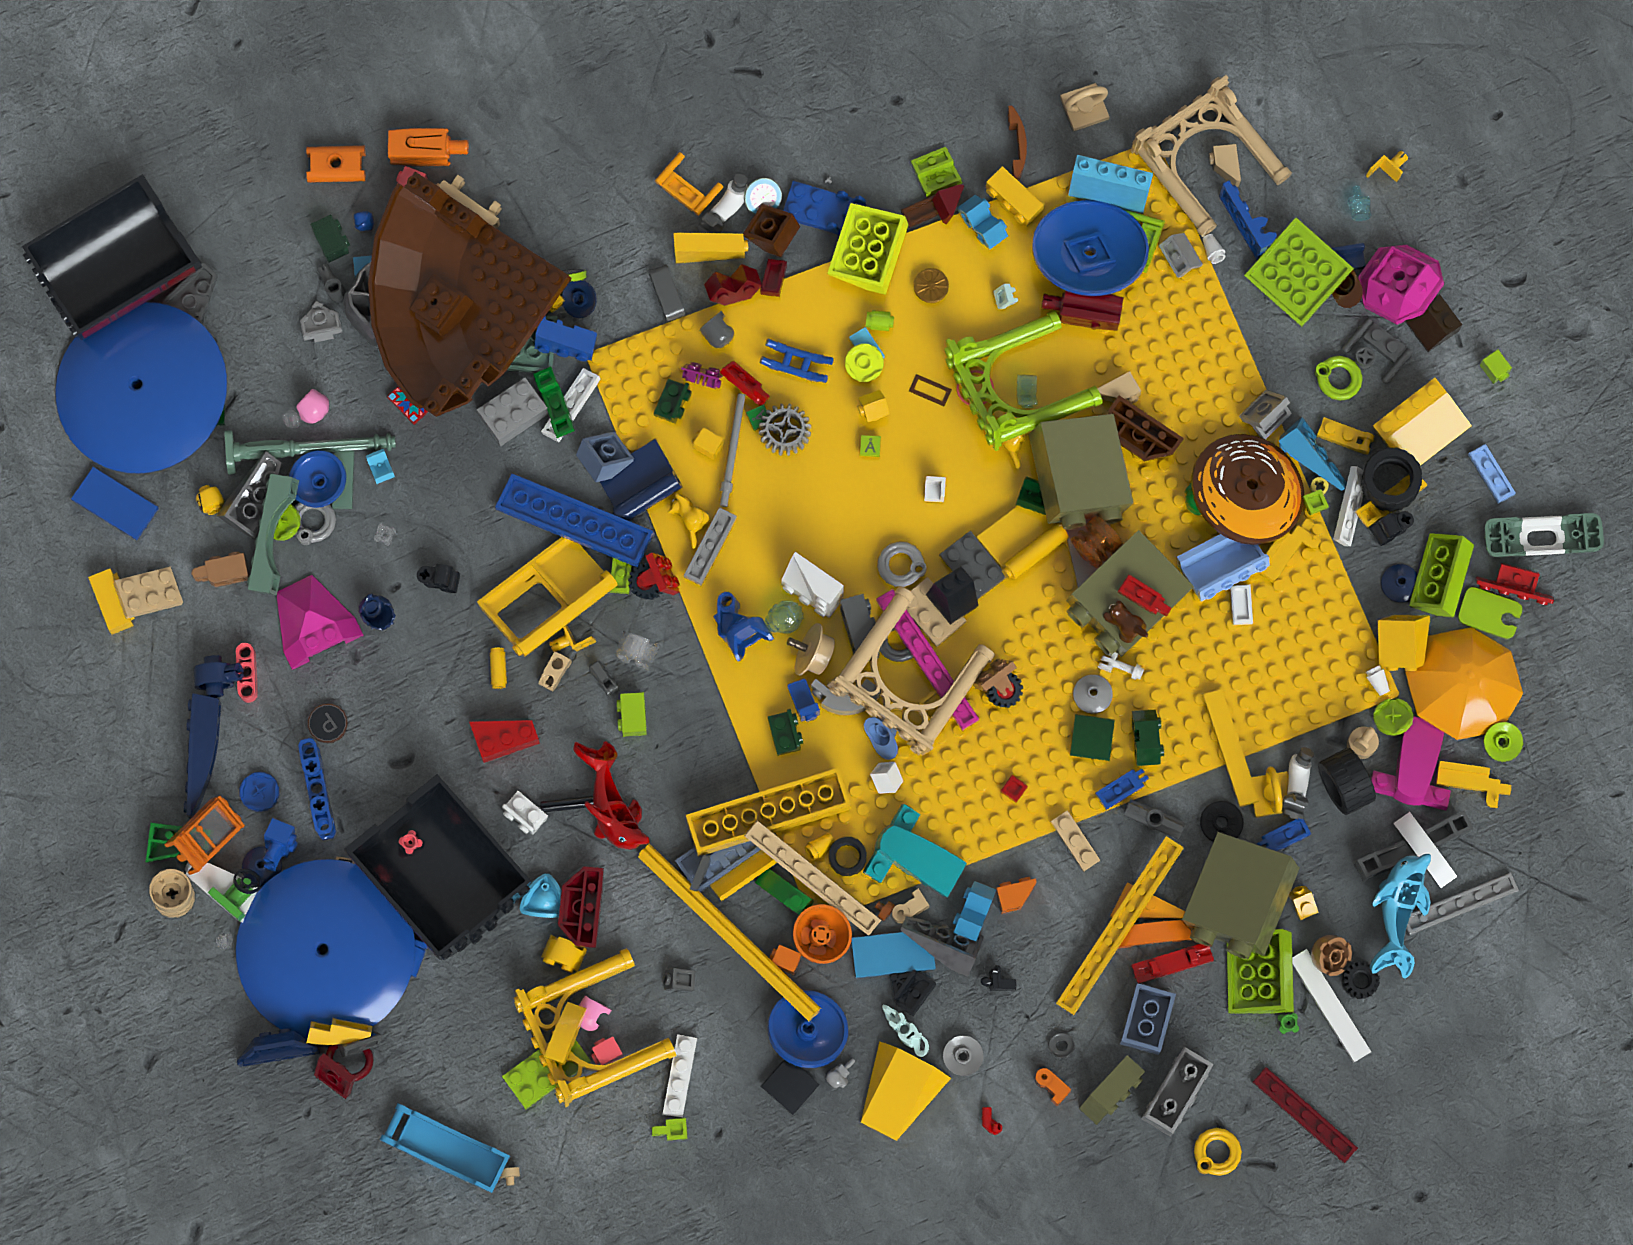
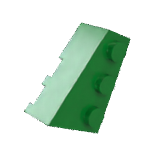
M151 823L145 862L150 863L177 857L180 853L174 845L166 847L164 844L183 826ZM196 828L189 832L204 852L212 848L201 833L196 831ZM203 829L205 834L213 841L214 830Z

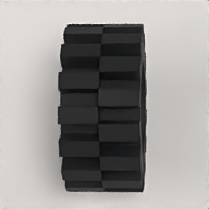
M1359 961L1351 964L1346 969L1342 978V986L1352 998L1366 999L1376 992L1380 984V975L1378 976L1377 973L1372 974L1368 962L1361 963ZM1355 974H1365L1368 977V985L1364 988L1357 987L1353 982Z

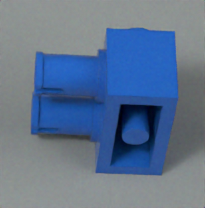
M272 818L264 834L265 847L267 849L263 860L266 862L264 864L265 868L276 871L281 857L288 858L290 852L293 853L298 843L296 841L295 827Z

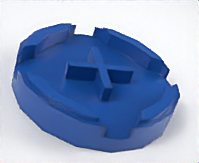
M264 772L250 774L242 781L239 788L243 804L255 812H264L271 809L277 803L280 796L277 781L270 774Z

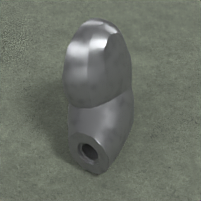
M370 262L357 273L353 285L344 295L343 303L346 317L353 327L372 346H378L371 326L368 288Z

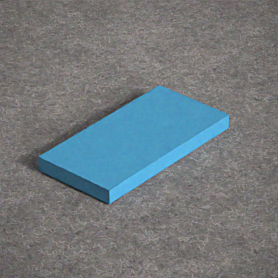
M903 932L854 937L851 940L856 978L912 972V970L918 972L936 969L934 956Z

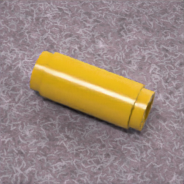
M500 647L490 649V673L493 689L506 688L507 684L506 655L504 648Z

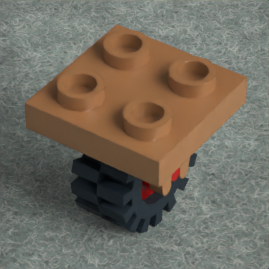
M1005 659L993 661L990 664V668L987 671L983 670L973 684L975 689L987 691L985 694L989 697L988 700L999 707L1008 708L1011 705L1014 706L1016 701H1020V695H1023V692H1021V689H1023V685L1020 684L1021 680L1017 678V675L1011 673L1017 667L1013 661Z

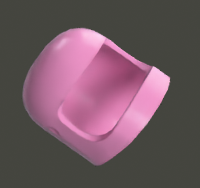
M584 996L578 1005L587 1008L580 1027L587 1031L596 1030L600 1026L596 1023L599 1015L602 1013L609 1015L612 1010Z

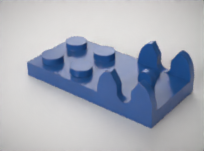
M1229 180L1223 183L1219 198L1254 257L1258 260L1275 241L1277 234L1276 232L1264 234V230L1261 228L1265 227L1268 219L1266 217L1252 219L1248 212V205L1245 201H1241L1238 196L1240 195L1238 188L1232 185Z
M793 181L783 211L793 214L800 224L840 235L850 203L866 207V200L862 196L851 198L845 191L834 193Z

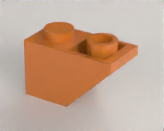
M1025 877L1019 879L1018 883L1011 884V881L999 884L1000 887L996 888V894L1001 914L1022 909L1036 885V878Z

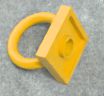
M1270 766L1266 769V775L1251 777L1259 802L1253 803L1255 818L1282 813V801L1288 791V772L1277 773L1275 768Z

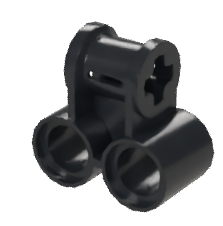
M1402 511L1395 515L1391 513L1380 519L1378 524L1374 525L1370 530L1378 544L1383 546L1395 539L1396 536L1406 532L1407 528L1413 525L1414 518L1408 511Z
M436 564V567H421L417 571V579L428 588L440 589L447 593H457L460 573L454 571L453 567L449 565Z

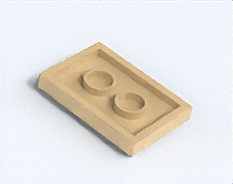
M171 567L114 581V586L126 619L172 608L183 603Z
M927 577L910 591L914 594L915 598L908 606L907 611L923 633L938 647L964 625L967 620L962 617L951 625L926 596V593L934 584Z

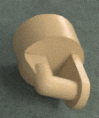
M1372 727L1356 728L1347 740V748H1351L1360 759L1372 756L1379 745L1378 736Z

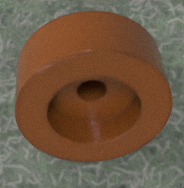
M879 901L875 905V908L880 911L877 917L884 922L896 905L890 901L884 905Z

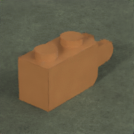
M232 552L226 557H210L209 560L205 561L204 566L194 568L191 575H193L197 582L209 581L214 587L247 581L249 571L244 553Z

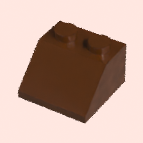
M761 204L744 231L743 236L765 252L782 257L799 230L800 225L793 214Z

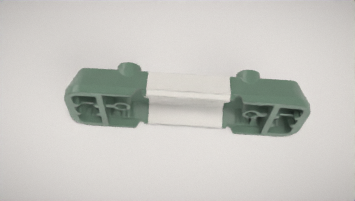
M1594 513L1525 518H1492L1484 526L1486 550L1493 557L1597 552L1604 545L1602 521ZM1532 531H1552L1556 535V542L1553 545L1532 546L1528 543L1527 535Z

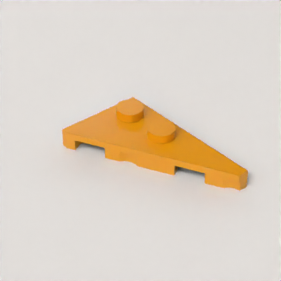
M1127 882L1110 918L1114 916L1134 885ZM1153 895L1138 918L1183 919L1185 911Z

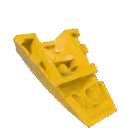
M879 1041L860 1123L897 1141L951 1078L925 1061L897 1047Z

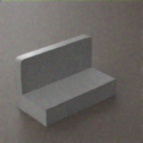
M1185 233L1171 235L1159 245L1177 278L1183 277L1191 269L1199 268L1203 265Z

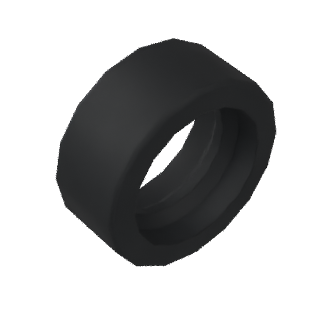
M853 837L837 839L829 850L831 868L842 876L858 874L866 863L864 845ZM851 845L858 850L859 861L854 867L844 868L837 863L836 853L841 846Z

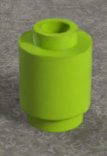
M872 310V312H867L866 327H870V330L889 331V327L893 328L894 316H890L891 312Z

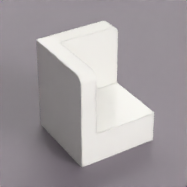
M926 476L924 501L944 502L946 477Z
M895 762L878 763L870 774L879 794L895 793L903 783L902 776Z

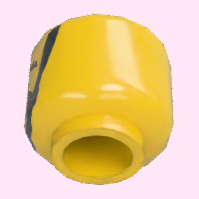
M202 486L195 497L201 512L208 513V515L218 513L224 505L221 492L215 486Z

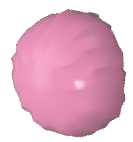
M315 389L310 390L296 406L301 420L313 424L323 419L329 410V399Z

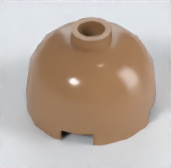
M1325 935L1319 938L1311 950L1314 966L1329 976H1337L1345 971L1343 968L1346 966L1347 961H1351L1352 957L1351 945L1337 935Z

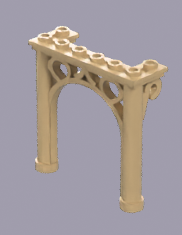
M1227 75L1214 79L1210 83L1211 87L1207 94L1197 96L1191 105H1184L1173 117L1172 115L1166 117L1160 126L1157 127L1155 125L1153 127L1150 126L1146 130L1144 128L1139 130L1135 134L1130 150L1132 154L1140 155L1198 228L1197 231L1201 237L1213 231L1217 224L1183 183L1176 170L1177 152L1189 137L1208 129L1226 130L1236 135L1245 144L1276 185L1283 183L1292 175L1289 168L1284 167L1235 105L1237 99L1233 91L1227 87L1229 84ZM1207 110H1213L1216 112L1217 118L1215 122L1205 121L1202 114ZM1196 114H1198V115H1197V121H1198V122H1196V123L1187 122V120H1189L1190 118H1192L1193 116H1195ZM1222 114L1225 116V118L1229 121L1230 124L1220 122ZM1179 127L1180 133L1176 138L1170 132ZM1163 140H1170L1174 147L1171 151H1162L1158 144ZM1170 157V168L1162 158Z
M898 586L894 592L895 596L841 674L830 681L827 686L835 696L844 697L848 695L854 704L858 706L861 704L867 709L866 712L869 715L877 716L883 720L882 723L887 728H894L898 731V735L908 741L907 744L912 752L917 755H924L934 748L932 745L987 663L992 661L995 654L986 646L979 644L946 694L934 703L926 705L912 704L895 696L885 686L879 675L877 656L881 645L915 598L914 594L908 589ZM870 660L871 672L861 673ZM863 677L874 679L876 688L873 692H869L861 686V679ZM879 691L882 692L880 696L884 701L883 705L871 698ZM938 707L932 715V717L930 718V720L928 721V716L925 710H930ZM906 708L903 711L902 719L890 711L892 709L902 710ZM910 711H919L922 717L921 725L916 726L908 720V713Z

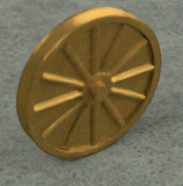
M925 269L915 278V293L924 302H938L948 292V279L940 270Z

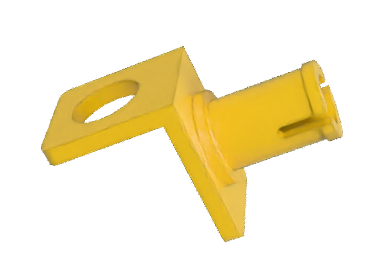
M1399 151L1391 160L1383 155L1369 169L1366 177L1369 178L1380 167L1397 182L1403 173L1399 167L1408 160V156L1405 154L1401 158V155L1404 153L1403 151Z
M566 625L563 627L564 635L550 641L549 644L552 646L553 652H557L569 645L575 651H579L597 641L591 636L576 644L569 627Z

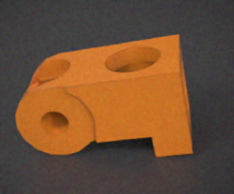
M1042 1068L1037 1071L1035 1076L1036 1084L1048 1090L1054 1096L1051 1102L1058 1106L1071 1092V1089L1049 1069Z

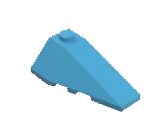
M1301 417L1281 435L1278 440L1280 448L1342 491L1345 489L1347 482L1336 465L1327 460V451L1324 447L1318 446L1315 440L1317 438L1316 434Z

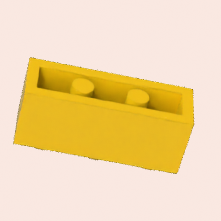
M1003 166L986 182V192L992 198H997L1004 210L1011 211L1018 223L1028 226L1043 212L1044 204Z
M110 568L89 576V581L110 633L115 634L133 627L132 620L135 617L126 619L114 586V581L120 579L118 574L113 573Z

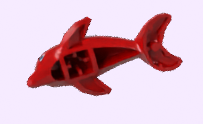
M606 741L603 742L602 748L599 750L588 748L575 742L573 750L576 755L596 771L593 805L585 802V807L597 820L594 835L600 839L606 838L617 848L628 850L636 849L641 844H649V837L638 826L642 818V809L638 801L633 799L627 807L612 779L610 768L617 758L615 748Z

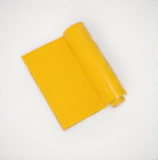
M1016 506L976 538L1002 568L1004 576L1007 579L1015 580L1069 539V536L1059 523L1048 524L1046 515Z

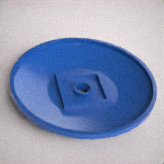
M1081 200L1061 205L1044 216L1034 232L1032 251L1039 270L1056 286L1079 295L1101 296L1118 292L1138 279L1146 266L1149 246L1143 228L1128 212L1109 203ZM1090 251L1093 252L1094 255L1089 256L1086 255L1085 252Z

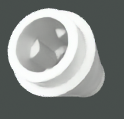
M1213 234L1204 236L1202 240L1208 260L1212 264L1223 261L1226 257L1223 247Z
M1380 665L1366 671V678L1379 696L1390 691L1385 671Z

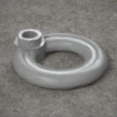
M300 502L295 505L301 518L304 512L310 509H317L324 515V524L317 531L304 528L300 520V527L295 536L302 545L319 542L330 536L336 523L335 511L330 504L319 508L307 507ZM307 533L308 537L303 539L302 534Z
M908 542L889 544L882 550L878 558L877 568L880 576L886 583L895 587L911 585L924 576L927 571L921 552L916 546ZM904 553L911 558V570L907 574L896 575L890 570L889 561L895 554ZM917 567L923 568L921 572H916L915 569Z

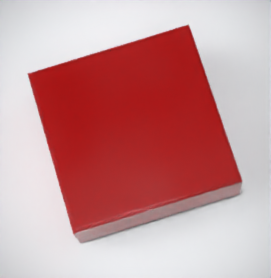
M1011 775L1000 792L1017 803L1028 786Z

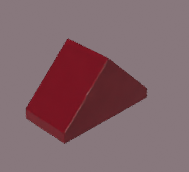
M962 184L939 190L932 198L942 222L946 225L953 217L964 188Z

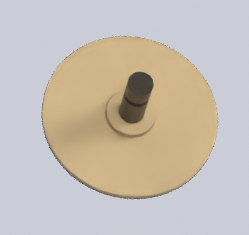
M819 623L814 624L810 628L802 642L791 637L787 640V645L799 649L795 662V673L799 676L803 675L807 670L817 675L821 674L827 667L833 654L834 638L822 634L823 628Z

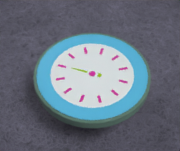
M769 178L755 179L747 186L744 194L745 205L753 214H756L761 204L778 208L782 199L779 185Z

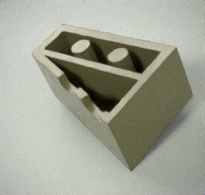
M1127 1055L1091 1093L1079 1109L1098 1125L1107 1114L1112 1115L1119 1107L1117 1105L1119 1100L1122 1102L1126 1100L1131 1094L1129 1089L1132 1086L1135 1089L1143 1081L1141 1076L1145 1071Z

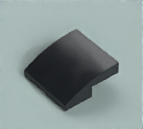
M783 1060L760 1087L790 1114L794 1115L819 1084L801 1067Z

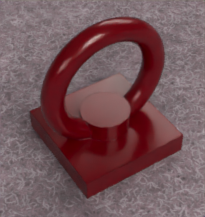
M330 1045L326 1055L323 1053L318 1059L314 1076L346 1099L351 1094L354 1082L366 1077L373 1067L374 1059L370 1048L362 1051L366 1059L362 1070L351 1074L344 1065L333 1061L338 1045Z

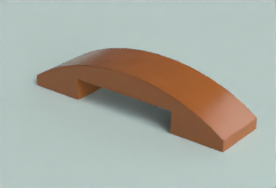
M1008 106L1009 130H1017L1019 160H1013L1012 175L1019 181L1026 160V133L1019 114L1013 106Z

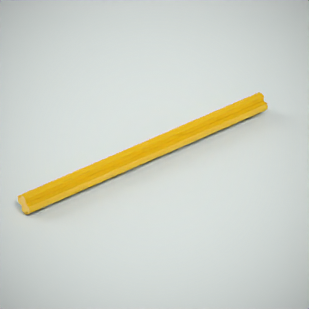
M648 844L640 851L638 858L808 1021H811L820 1012L821 1007L699 890H690L691 883L651 844Z

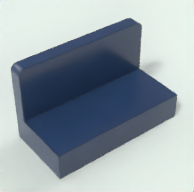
M1364 243L1331 248L1351 265L1354 270L1365 268Z

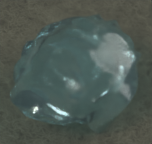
M781 601L769 610L764 622L771 632L790 634L799 628L804 619L802 606H798V603L793 601Z

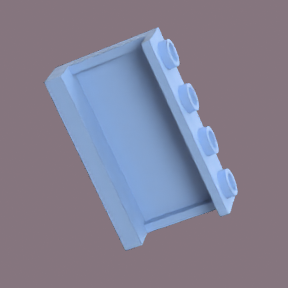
M1222 534L1177 556L1179 569L1184 577L1194 586L1192 589L1200 601L1211 599L1220 591L1228 590L1234 584L1245 581L1251 575L1262 572L1270 566L1269 556L1264 554L1258 545L1236 542Z

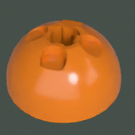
M825 904L813 905L805 909L794 923L793 941L795 947L805 959L818 964L832 963L840 959L850 947L852 940L850 923L846 916L833 906Z

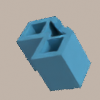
M974 195L957 207L965 224L969 228L972 227L977 233V239L987 248L991 249L1008 237L1005 230L1007 226L1002 219L998 220L991 215L989 211L990 205L985 198L981 199Z
M974 881L971 888L967 887L963 897L967 899L961 914H956L953 924L956 925L955 934L976 942L996 889Z

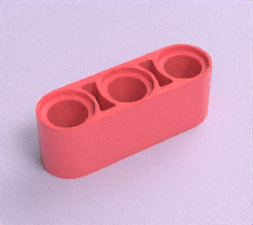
M241 643L236 648V663H240L243 670L251 669L252 671L249 676L237 681V691L244 702L250 703L256 700L258 695L256 653L250 644ZM244 650L251 651L248 657H241V653ZM246 688L252 689V693L249 696L243 695V691Z

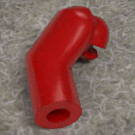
M982 1107V1126L990 1134L997 1135L1001 1133L1003 1129L1002 1124L992 1119V1108Z

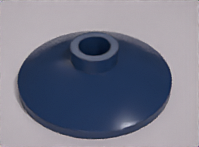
M571 281L563 290L562 297L565 300L563 306L569 315L575 318H585L594 311L597 297L594 288L587 281Z
M1404 564L1389 567L1381 579L1383 593L1394 602L1404 603L1410 601L1418 576L1417 572ZM1403 579L1405 584H1399L1398 580Z
M265 846L250 850L242 862V869H250L259 875L261 886H264V884L282 871L281 859L276 867V871L268 870L265 867L258 868L259 862L266 863L263 860L267 852ZM245 873L247 877H250L253 880V882L258 883L257 879L253 875Z

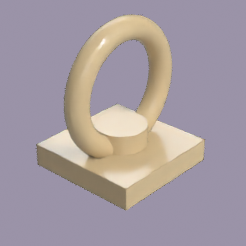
M1094 83L1060 95L1073 132L1109 120V114L1103 102L1108 95V90L1105 87L1097 86Z

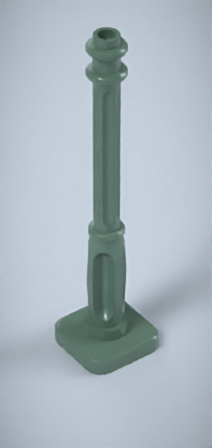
M231 430L224 431L228 475L236 474L235 462H241V459L259 460L265 451L278 459L288 456L294 457L295 454H307L312 451L337 452L367 449L379 451V449L384 448L391 451L392 448L396 447L395 436H391L390 433L380 437L378 434H375L374 437L305 442L264 440L240 444V442H234Z

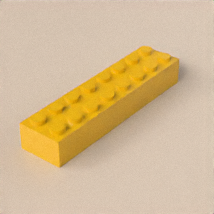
M835 768L687 814L686 822L697 856L700 857L750 841L744 835L756 820L772 833H777L848 811L851 804L839 768Z

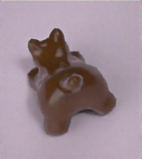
M1121 601L1111 604L1109 606V613L1105 612L1103 614V618L1119 629V637L1123 642L1131 643L1137 635L1148 637V633L1145 630L1146 623L1141 617L1132 614Z

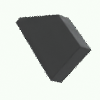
M703 855L690 890L698 891L710 865V857Z

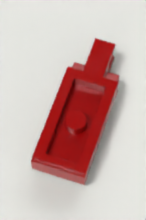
M735 361L730 362L720 371L728 381L759 406L765 405L770 398L761 388L762 384Z
M1129 574L1117 591L1155 615L1159 612L1167 617L1172 609L1164 603L1165 599L1160 593Z

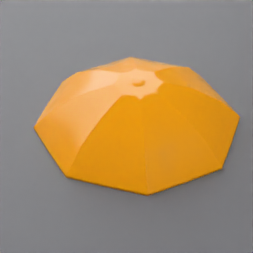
M1472 627L1428 636L1424 665L1418 667L1417 671L1405 672L1417 716L1456 740L1485 735L1492 725L1499 722H1507L1523 695L1512 652Z

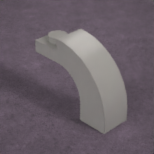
M817 679L811 684L812 694L820 700L823 698L821 707L831 713L854 715L867 710L861 704L860 706L854 704L848 695L844 697L835 696L830 692L829 688ZM868 679L861 685L869 692H873L876 688V685ZM879 691L875 696H872L871 698L877 701L880 698L882 692Z

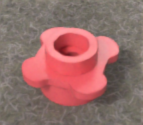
M413 830L408 831V834L399 839V844L405 848L407 854H412L417 847H421L423 844L422 840L417 838L416 832Z

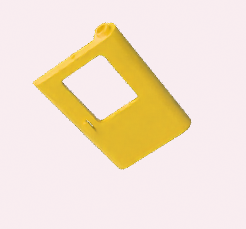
M561 537L479 599L477 603L488 618L512 643L515 653L518 656L526 657L613 590L618 584L614 577L607 570L603 571L580 544ZM541 583L562 607L526 636L518 638L502 621L498 613L535 584Z

